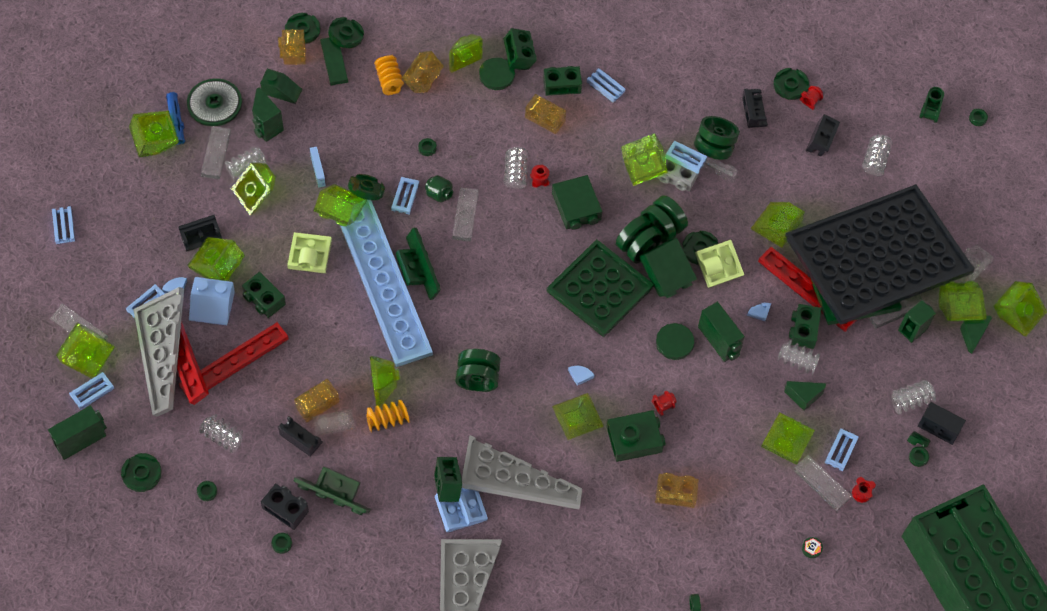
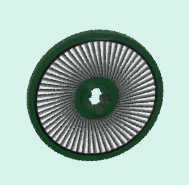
M224 79L204 80L194 86L187 97L189 114L195 121L206 126H221L229 123L239 114L242 107L240 91L234 84ZM211 100H213V101H216V100H217L218 103H217V104H216V103L211 104Z

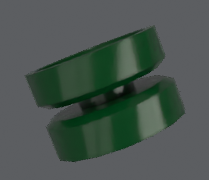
M704 117L694 141L695 148L701 154L713 159L724 160L730 158L740 133L739 128L731 121L722 117Z
M665 195L660 196L652 205L641 212V215H644L651 221L652 227L656 226L664 234L661 243L674 239L676 234L681 233L688 227V220L682 208L672 198Z
M644 215L633 219L621 231L615 245L622 252H627V256L637 264L641 262L640 255L660 245L664 234L656 226L652 227L651 221Z
M467 349L460 352L455 383L459 387L470 391L489 392L495 390L498 387V372L500 371L501 358L497 354L484 349Z

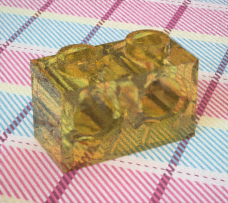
M282 30V37H278V47L280 48V58H283L284 65L306 64L304 30Z
M432 51L420 52L402 79L414 93H425L431 88V84L440 75V71L444 66Z
M535 94L526 105L525 118L557 134L565 123L566 110Z
M326 379L295 398V408L307 423L339 403V395L330 381Z
M672 473L659 474L655 503L695 508L699 479L689 475L680 477L674 476ZM667 485L671 487V490H664L662 486ZM688 488L691 490V493H685L682 489Z

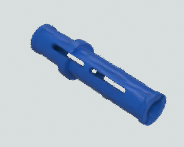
M170 92L166 94L170 117L169 128L172 131L173 143L175 145L184 144V123L181 121L178 94Z

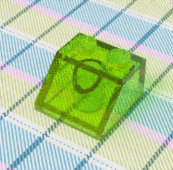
M169 111L133 114L129 129L139 157L160 154L179 143Z
M655 133L621 146L623 160L633 186L668 173L664 149Z
M333 184L320 191L314 212L319 213V216L322 218L335 220L340 226H348L355 222L367 200L357 197L350 190Z
M770 202L751 227V230L783 248L787 242L786 233L798 228L803 220L805 211L790 202Z
M208 237L187 266L204 278L228 281L232 273L240 265L245 254L234 240Z
M967 281L965 283L950 282L940 286L938 304L948 321L986 319L983 290L978 283L974 281Z
M1015 281L993 306L1001 320L1025 337L1047 313L1033 283Z
M77 322L56 356L61 363L92 379L98 375L115 346L93 330Z

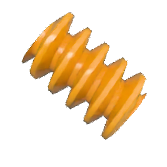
M393 55L378 58L374 64L379 76L382 92L387 96L398 94L404 82L398 68L397 58Z
M398 400L397 406L393 401L390 402V408L384 403L382 410L376 405L374 412L371 407L367 408L366 418L371 433L373 426H375L377 431H380L381 424L387 429L389 422L393 427H395L397 420L400 425H403V419H406L408 423L410 422L407 408L402 400Z

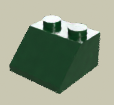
M260 87L257 88L252 109V121L255 125L254 132L259 139L263 138L267 142L284 131L282 113Z

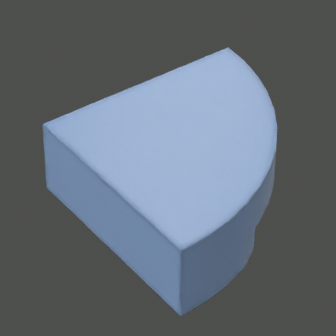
M179 277L168 281L163 286L162 291L168 293L178 287L184 289L187 278Z
M764 302L751 307L747 316L766 321L771 303Z
M568 367V371L577 386L593 379L595 376L586 367Z

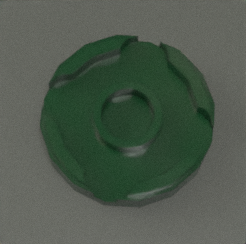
M303 12L294 14L285 24L286 36L297 44L311 43L316 40L321 30L319 20L315 16Z
M340 17L331 22L328 35L331 41L342 48H355L361 44L364 30L357 21Z
M503 58L488 59L479 69L480 81H482L485 87L492 90L505 89L513 83L515 78L514 68H510L508 61Z
M785 68L776 74L773 85L776 93L782 98L796 100L802 97L801 93L803 91H808L809 79L801 70Z
M357 174L356 177L351 176L347 185L354 195L366 200H379L383 197L385 186L382 182L381 184L378 183V179L367 174Z
M694 231L685 237L682 249L691 263L699 265L695 252L717 245L718 240L709 232Z
M667 324L657 333V350L668 359H684L693 350V333L682 324Z
M138 453L128 458L121 469L123 483L135 492L151 490L158 484L162 474L158 460L147 453Z

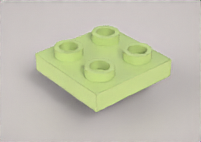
M294 232L287 265L288 269L326 273L332 238L329 236Z
M732 240L695 252L708 288L744 275Z

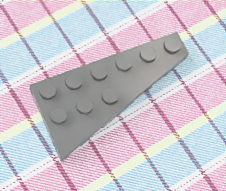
M181 287L133 309L152 415L156 417L173 410L184 289Z
M469 436L462 474V488L573 509L580 508L582 488L561 478L556 479L548 475L549 472L539 471L533 468L532 464L505 451L499 452L493 449L492 445L476 441L475 437Z
M441 539L440 611H478L500 550L502 539Z

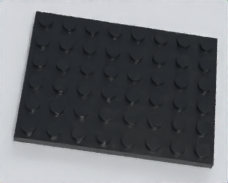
M917 184L792 230L785 235L786 240L840 325L973 274L975 270Z

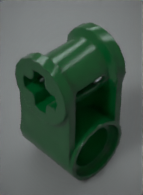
M940 87L930 88L919 118L922 119L924 117L937 123L944 98V91Z

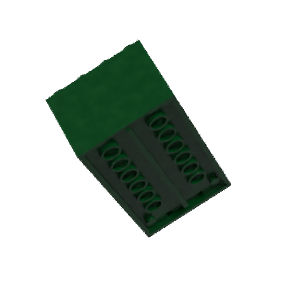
M984 484L914 516L902 534L904 542L945 611H1047V586Z

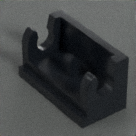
M747 88L743 91L742 101L748 128L768 126L761 89Z
M824 114L817 122L806 151L811 153L813 150H818V156L828 152L840 122Z
M215 215L178 226L186 252L223 240Z
M930 402L917 427L953 445L966 420Z
M290 416L287 417L285 425L281 423L278 426L280 436L310 457L323 443L321 438L314 436L293 421V418Z

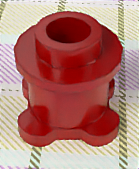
M810 86L807 92L803 91L801 93L800 101L813 110L815 108L814 105L823 99V91L817 86Z
M536 165L531 170L530 177L533 180V187L537 188L550 184L548 180L550 171L546 166Z
M665 391L661 396L653 395L652 403L659 415L662 416L664 415L663 411L675 408L677 400L672 392Z
M858 477L856 480L857 485L852 489V496L857 502L865 503L871 499L872 490L875 489L876 484L873 481L865 480L863 477Z

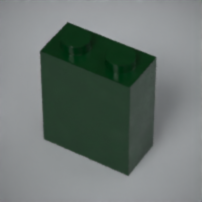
M588 175L552 184V195L566 230H576L585 224L594 225L602 219V209Z
M677 238L670 239L639 256L659 297L666 296V298L677 294L676 290L679 288L683 290L692 286V281L697 279Z
M717 301L702 310L698 328L724 362L729 359L733 361L740 355L745 336Z
M91 405L48 429L53 443L63 460L106 437L104 430L107 427L103 421L104 419L99 410L94 411Z
M653 410L607 419L606 428L616 462L662 453L663 446L666 445L663 434H660V420L658 416L655 417ZM627 423H633L640 429V438L634 444H626L620 438L621 428Z

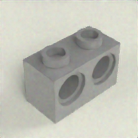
M665 154L657 169L656 178H659L663 183L675 185L681 191L687 190L690 192L699 173L697 174L666 159Z

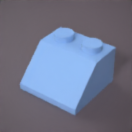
M195 277L190 298L189 321L227 326L235 294L233 282Z

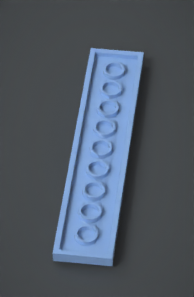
M359 197L334 205L335 214L395 366L399 367L432 356L433 351L372 201Z

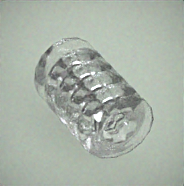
M874 135L870 138L864 162L862 163V168L866 173L873 176L884 174L889 152L893 145L891 138L885 135Z
M251 147L250 151H244V155L238 154V159L232 157L231 162L225 161V167L231 178L235 181L234 177L242 180L241 173L247 177V170L254 173V166L260 170V163L267 166V161L259 147Z
M514 147L508 149L505 153L503 182L509 188L523 189L527 185V156L529 153L525 148Z
M791 340L783 344L776 361L783 357V364L786 365L791 361L790 367L793 368L798 364L799 371L805 367V373L807 374L812 370L813 376L820 360V353L818 352L813 356L812 349L806 353L805 346L798 350V343L791 347Z
M925 379L915 382L913 385L909 384L906 387H901L899 390L895 389L892 391L893 407L899 415L902 413V409L908 412L909 406L914 410L916 404L922 407L923 401L927 405L930 403V399L933 402L936 401L935 390L931 383Z
M216 413L211 417H207L201 423L199 433L204 434L211 441L217 442L225 450H230V453H235L242 443L243 430L240 429L236 433L237 426L235 425L229 429L230 422L227 421L223 425L224 418L222 417L216 421L218 417Z

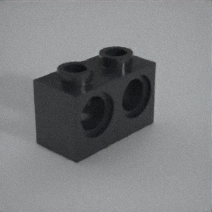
M275 483L261 500L262 509L295 530L309 512L308 503L302 497L292 495V492L283 485L280 487ZM276 498H282V499H283V500H282L281 502H279V503L273 502V500L276 499ZM294 508L299 509V511L295 514L289 512L291 509Z

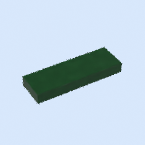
M330 37L320 39L330 86L348 83L340 46L331 41Z

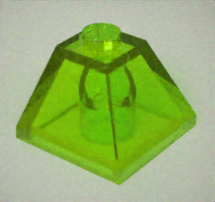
M470 34L461 37L454 43L449 51V71L451 73L482 59L483 39L481 36Z
M250 163L232 186L231 190L250 216L256 212L272 192L276 176L266 163Z
M370 356L375 403L381 407L397 388V380H400L399 369H395L394 362Z
M588 393L552 406L567 440L604 427Z

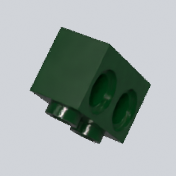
M511 28L503 38L509 67L529 70L537 61L530 31Z
M580 66L544 69L545 96L581 94Z
M260 271L242 285L244 299L248 303L252 301L260 315L265 314L269 318L286 305L285 296ZM267 301H272L271 304H265Z
M798 304L797 310H793L791 321L794 322V327H790L789 338L792 339L791 345L810 349L815 348L821 314L820 307Z
M437 457L434 479L439 502H459L462 479L457 457Z

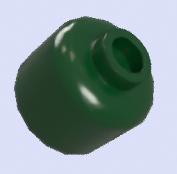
M439 175L430 177L425 185L427 196L440 203L449 200L454 192L451 181Z

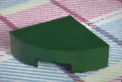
M913 431L907 440L913 445L919 443L923 448L927 447L931 440L916 431Z

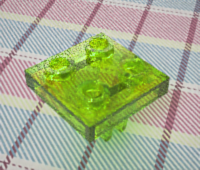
M779 412L761 447L797 465L815 430Z

